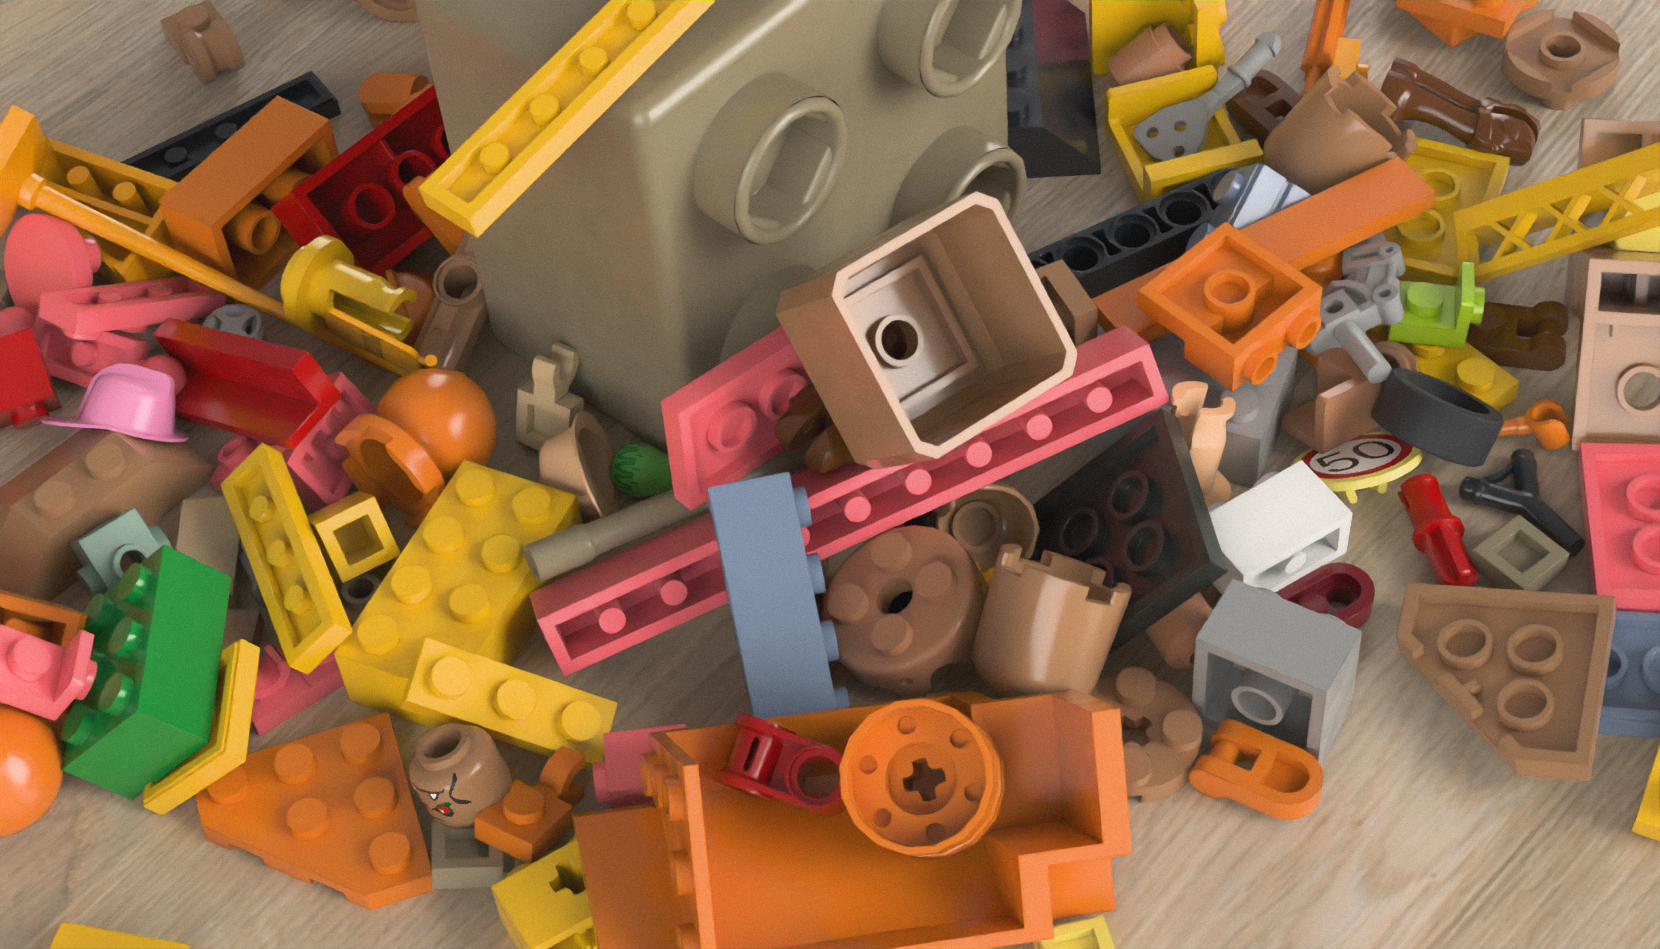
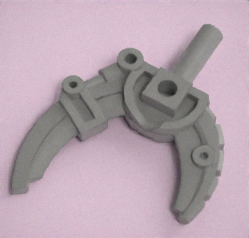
M1380 232L1343 250L1342 272L1345 280L1330 281L1322 289L1319 315L1322 320L1320 329L1315 338L1306 347L1302 348L1311 355L1316 356L1330 348L1343 347L1371 383H1380L1386 380L1391 373V366L1367 337L1365 331L1379 324H1396L1404 317V310L1399 295L1400 281L1397 278L1405 273L1406 268L1400 246L1397 243L1387 242L1383 232Z

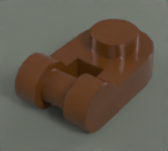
M1261 69L1251 80L1249 87L1241 90L1225 102L1226 110L1231 117L1257 138L1259 146L1263 151L1264 142L1280 123L1277 117L1282 116L1284 118L1301 100L1302 96L1277 75Z
M1556 301L1539 302L1534 307L1485 302L1481 323L1469 325L1466 342L1498 366L1553 371L1562 367L1566 361L1567 346L1562 336L1568 330L1569 310L1565 305Z

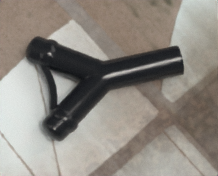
M1519 448L1513 451L1510 456L1511 462L1493 475L1478 479L1466 477L1462 480L1459 487V495L1463 500L1470 501L1475 505L1481 504L1522 516L1569 553L1568 559L1573 558L1583 549L1585 540L1541 499L1537 477V461L1530 449ZM1511 473L1513 474L1515 489L1497 484L1506 479Z

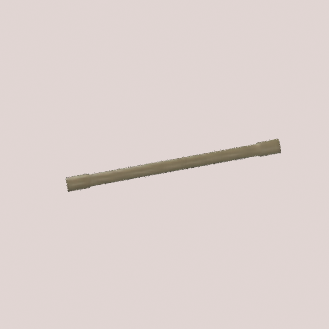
M825 430L820 431L797 450L790 451L785 449L736 482L789 472L792 475L808 468L803 462L805 453ZM671 489L588 524H577L527 544L523 548L525 558L534 578L538 583H541L589 563L599 554L710 509L707 500L690 511L674 498V492Z

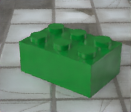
M163 544L141 564H132L122 579L104 595L99 593L90 600L84 611V614L88 615L84 631L94 634L90 660L97 662V672L86 697L83 700H73L72 709L64 721L61 737L66 742L62 771L133 800L144 791L147 784L157 782L209 742L231 584L230 576Z

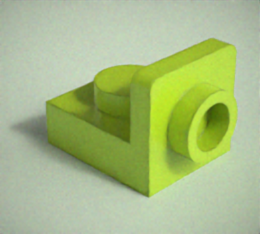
M1461 261L1455 286L1399 280V295L1404 310V317L1398 323L1388 325V341L1464 349L1469 325L1481 323L1485 303V287L1475 286L1474 263Z

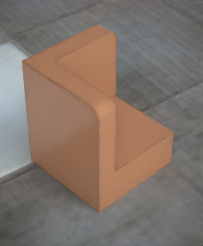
M1335 347L1318 356L1316 399L1282 415L1281 429L1319 453L1324 454L1379 426L1372 419L1371 411L1381 392V382L1371 383L1349 354Z

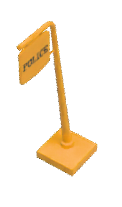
M12 104L0 125V240L21 206L31 211L38 207L290 324L285 317L283 303L48 187L47 179L39 176L53 147L35 116ZM329 307L325 313L327 324L325 327L318 331L308 332L401 376L414 369H423L422 365L426 368H438L435 355H427L424 359L420 357L414 348L334 307Z

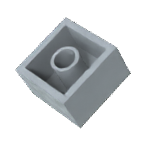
M1232 578L1195 640L1192 704L1198 711L1202 724L1216 729L1224 719L1239 721L1304 749L1313 755L1321 765L1351 713L1362 630L1347 625L1336 616L1320 614L1285 600L1269 589L1256 588Z

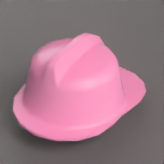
M117 363L102 369L96 374L88 386L76 416L45 417L40 419V422L43 424L108 429L154 441L185 442L189 438L186 433L175 428L176 398L174 395L175 384L173 378L167 373L136 364Z

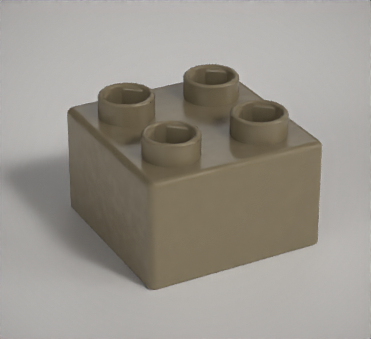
M414 0L451 155L610 0ZM716 0L478 238L470 234L494 337L532 365L537 355L552 359V345L555 342L578 349L579 365L569 390L584 398L585 401L650 445L668 454L661 400L721 364L733 354L740 352L777 329L781 325L776 316V310L782 290L914 214L976 191L998 199L1012 227L1015 225L1024 201L1027 175L1023 159L1015 150L1008 147L1006 48L1012 39L1018 23L1022 0Z

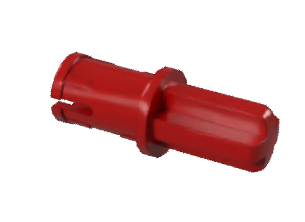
M1419 474L1408 478L1401 484V491H1398V496L1414 527L1412 535L1414 546L1418 551L1426 554L1439 585L1474 587L1477 583L1478 574L1462 540L1465 530L1464 525L1459 517L1452 515L1443 497L1437 478L1432 474Z

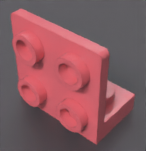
M342 372L327 375L342 396L297 447L288 449L237 434L219 452L218 461L220 463L209 479V483L217 491L222 490L220 484L261 443H265L281 451L299 497L316 512L345 498L353 484V481L341 464L349 456L346 446L335 443V438L359 414L375 415V406Z

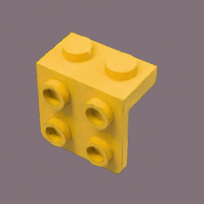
M1089 0V53L1093 73L1097 76L1106 75L1110 72L1107 64V59L1150 25L1157 28L1164 21H1167L1181 34L1191 49L1193 57L1184 64L1185 70L1213 65L1218 74V67L1225 65V50L1219 35V24H1224L1227 21L1225 0Z

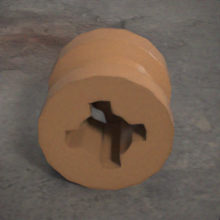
M222 17L211 21L208 29L198 33L190 30L180 36L186 56L195 74L204 85L214 81L217 73L225 69L235 72L245 67V60L238 41L228 23Z

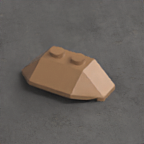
M82 428L0 488V589L48 602L52 601L79 580L76 571L84 567L69 544L70 542L123 510L136 508L147 527H150L182 503L183 499H187L207 484L217 466L186 441H154L108 429Z

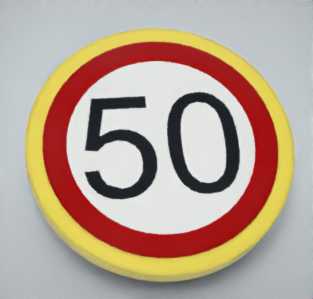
M1369 432L1324 454L1309 448L1297 456L1292 465L1302 460L1332 492H1336L1340 498L1349 503L1355 504L1358 500L1355 490L1369 487L1381 494L1385 493L1387 482L1409 473L1418 466L1422 460V450L1395 437L1389 432Z

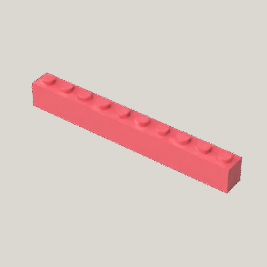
M1122 325L1076 346L1078 354L1071 377L938 459L882 469H874L853 462L850 464L846 463L835 471H829L820 475H816L809 468L790 475L792 488L804 485L809 502L812 526L801 528L806 554L818 552L821 561L1169 403L1170 400L1149 343L1127 326ZM710 512L529 593L536 619L564 677L728 603Z

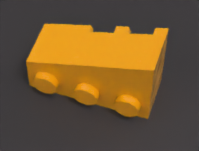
M48 138L53 149L39 176L47 179L48 187L175 249L158 200L178 182ZM38 207L35 208L37 213L46 212ZM74 225L82 238H91L97 243L101 253V266L98 272L112 284L176 277L178 272Z

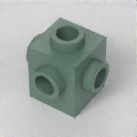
M136 508L123 510L69 543L84 566L76 571V575L91 599L99 593L104 595L122 579L125 573L120 567V560L124 553L130 557L132 564H141L163 544L173 549L160 527L154 524L148 528Z

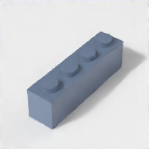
M789 472L709 487L707 489V498L751 716L765 718L850 707L846 688L833 689L828 662L839 660V650L832 620L819 621L814 595L825 593L826 589L818 552L806 554L801 528L812 526V519L804 485L792 488Z

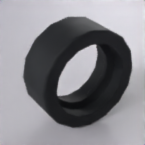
M1406 368L1391 369V373L1386 379L1371 411L1372 419L1395 437L1436 457L1469 467H1478L1485 463L1504 424L1503 416L1481 399L1438 378Z

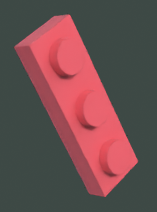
M185 275L41 293L39 317L62 328L63 334L67 337L93 340L99 338L101 332L104 331L147 332L151 329V325L162 324L167 318L198 324L199 318H206L216 309L225 306L226 294Z

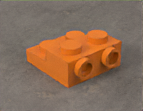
M1224 222L1138 290L1137 308L1184 340V358L1233 392L1246 380L1253 385H1258L1265 381L1277 364L1278 354L1290 344L1297 349H1302L1315 338L1322 322L1319 316L1322 286L1227 222Z

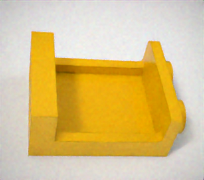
M1206 65L1110 88L1105 92L1104 133L1140 204L1220 169L1228 167L1243 168L1255 163L1263 164V151L1257 140L1252 139L1241 142L1222 106L1209 119L1206 144L1199 153L1182 156L1184 151H1178L1175 154L1178 158L1157 163L1136 142L1133 136L1134 128L1154 113L1171 105L1197 99L1212 90L1218 83V74L1213 65ZM1180 126L1176 131H1183L1186 126ZM1158 132L1151 133L1149 138L1156 137Z

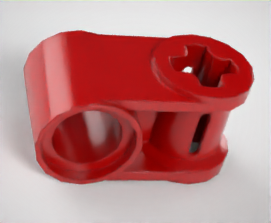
M744 713L737 714L734 722L739 728L725 769L717 770L713 781L747 795L769 802L775 800L815 815L828 817L840 814L846 809L841 798L840 779L836 790L825 798H810L805 789L806 775L815 765L832 763L839 770L843 757L839 751L828 745L801 737L795 732L772 722Z

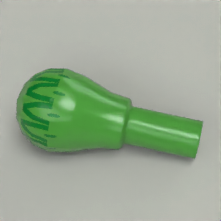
M630 442L621 446L614 453L609 464V476L613 485L622 494L633 498L650 497L673 489L669 457L665 452L643 442Z

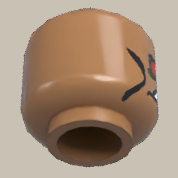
M448 723L433 728L419 741L409 765L411 784L430 815L439 823L454 828L474 825V816L483 808L501 801L510 790L512 784L509 767L492 737L481 727L468 724Z

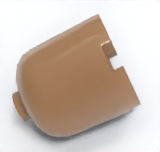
M1332 65L1272 130L1263 147V163L1285 177L1288 183H1294L1312 196L1397 156L1405 161L1418 147L1413 130L1409 128L1401 134L1399 128L1389 117L1397 109L1394 103L1374 84L1355 71L1347 79L1340 77L1341 73L1337 65Z
M1001 545L973 641L972 661L975 672L989 688L1002 695L1001 699L1076 689L1090 695L1098 682L1132 592L1131 587L1126 583L1117 582L1116 587L1110 589L1102 585L1106 571L1055 552L1043 550L1040 562L1019 558L1022 551L1020 545Z

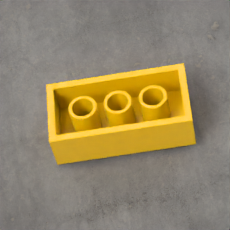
M463 460L353 624V632L339 645L334 653L350 701L382 712L388 711L393 716L431 729L448 724L400 708L419 644L425 637L512 666L538 624L529 593L568 576L570 572L567 571L538 583L530 571L523 548L527 544L571 526L583 524L577 495Z

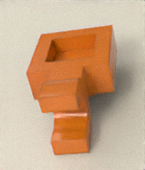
M562 745L548 759L541 772L539 782L534 787L516 779L501 801L483 808L474 816V838L504 851L525 863L536 862L573 827V807L584 798V787L572 782V779L585 767V756Z

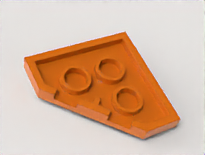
M388 711L246 755L244 763L195 794L201 825L208 841L229 850L236 846L262 857L266 866L310 885L314 881H318L343 892L346 900L366 909L373 910L433 891L432 864Z

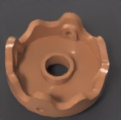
M917 525L898 527L869 539L857 547L842 562L832 577L825 593L821 620H832L839 650V661L861 684L867 687H881L907 699L919 698L923 694L932 692L930 678L932 673L938 668L950 663L963 664L972 658L973 641L989 584L973 557L951 535L933 527ZM913 591L912 599L904 610L896 614H887L888 607L896 596L903 592Z

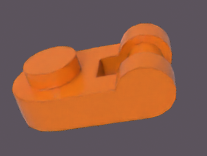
M1224 719L1219 723L1210 739L1211 746L1213 747L1209 755H1202L1198 758L1188 776L1193 787L1208 797L1220 799L1226 796L1266 815L1282 820L1300 819L1310 814L1319 805L1324 780L1322 767L1313 755L1302 748L1233 719ZM1246 760L1254 763L1250 771L1235 765L1237 762H1244Z

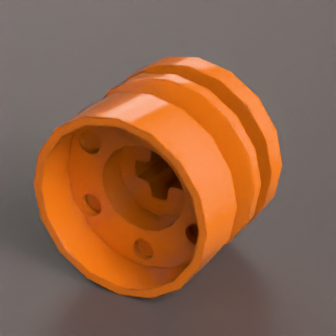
M929 699L894 701L869 714L849 737L839 766L841 798L854 825L877 845L920 858L953 856L977 844L998 820L1006 795L1004 762L991 736L957 709ZM928 764L931 769L939 773H945L946 781L935 786L937 798L933 800L927 794L913 790V782L923 778L922 766Z

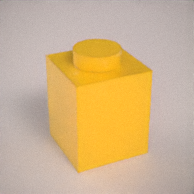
M359 490L307 516L331 577L341 583H345L401 554L375 497Z

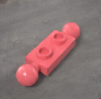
M7 307L0 311V337L31 328L39 342L51 376L88 388L92 378L102 369L117 363H128L169 374L175 384V396L186 385L187 373L183 364L178 359L164 354L155 355L147 359L151 342L149 340L118 330L101 332V336L93 340L74 339L64 335L62 328L39 317V309L36 318L31 312L21 307Z

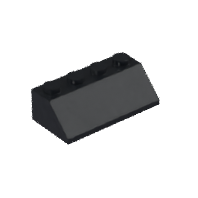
M1022 0L1021 14L1012 39L1006 48L1008 147L1015 150L1023 159L1027 178L1101 174V162L1086 14L1068 0Z

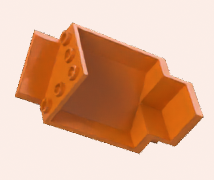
M1076 689L1002 699H992L976 690L903 699H929L957 709L991 736L1004 762L1006 795L998 820L977 844L953 856L932 858L910 856L877 845L854 825L847 808L840 814L828 817L815 815L775 800L773 802L762 800L713 781L717 770L725 769L739 728L734 722L649 732L650 752L640 754V775L645 796H653L654 803L572 813L597 948L989 949L1054 939L1053 920L1115 911L1111 857L1132 854L1120 708ZM894 701L760 719L787 728L801 737L828 745L843 755L849 737L865 718ZM821 763L810 769L805 778L807 795L810 798L816 799L831 795L839 785L840 774L838 767L832 763ZM928 764L922 766L923 778L913 782V790L927 794L933 800L937 798L935 786L946 781L945 773H939L931 769Z

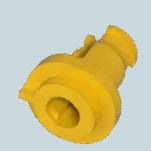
M329 235L319 236L308 245L302 246L297 250L287 263L282 275L280 294L285 317L291 325L308 332L318 331L327 325L325 321L327 309L334 307L400 342L411 331L414 321L394 312L403 301L408 303L414 302L417 298L416 291L405 286L400 288L393 287L383 277L354 266L353 254L341 240Z

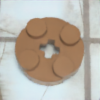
M1555 9L1540 10L1523 16L1510 27L1501 63V71L1504 76L1509 78L1522 91L1540 98L1541 103L1545 107L1557 111L1570 109L1575 104V101L1587 100L1606 91L1615 82L1620 63L1618 53L1620 42L1615 31L1604 21L1588 13L1574 11L1573 18L1569 19L1564 17L1553 18ZM1568 55H1571V56H1572V57H1569V58H1561V57L1568 56Z
M1128 667L1120 671L1116 677H1109L1098 681L1090 696L1120 708L1122 731L1136 729L1145 733L1146 745L1140 746L1134 741L1123 745L1127 796L1141 795L1140 803L1156 802L1173 795L1189 782V773L1199 758L1203 738L1202 720L1191 700L1178 688L1163 680L1156 679L1154 674L1146 668Z

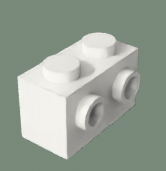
M1302 460L1280 473L1274 471L1264 475L1250 490L1227 503L1217 502L1208 507L1228 569L1227 573L1212 583L1221 594L1224 593L1232 578L1256 588H1266L1277 592L1347 552L1352 512Z

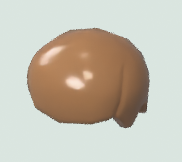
M998 480L938 507L933 528L949 534L957 540L973 557L974 561L978 563L983 573L995 567L1001 545L1004 544L1020 545L1022 551L1019 558L1029 560L1033 555L1040 531L1033 505L1014 486Z

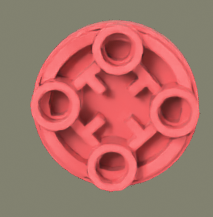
M48 212L26 214L14 223L5 245L4 270L8 290L16 307L28 310L36 318L40 306L41 293L93 287V273L97 272L101 266L100 249L93 239L82 238L72 223Z

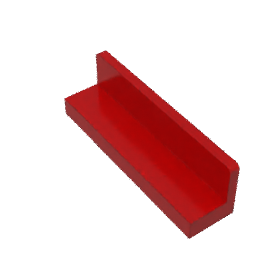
M167 318L152 334L168 355L175 357L183 364L187 373L186 385L175 396V416L284 448L294 449L342 396L311 354L305 350L172 318Z

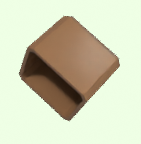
M977 191L914 214L782 290L776 310V316L854 461L874 469L935 460L942 457L1071 377L1078 354L1000 202L994 197ZM889 323L900 327L907 338V350L900 360L890 357L882 346V332Z

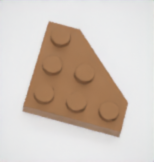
M1407 582L1396 632L1400 654L1516 775L1590 782L1616 620L1615 596Z

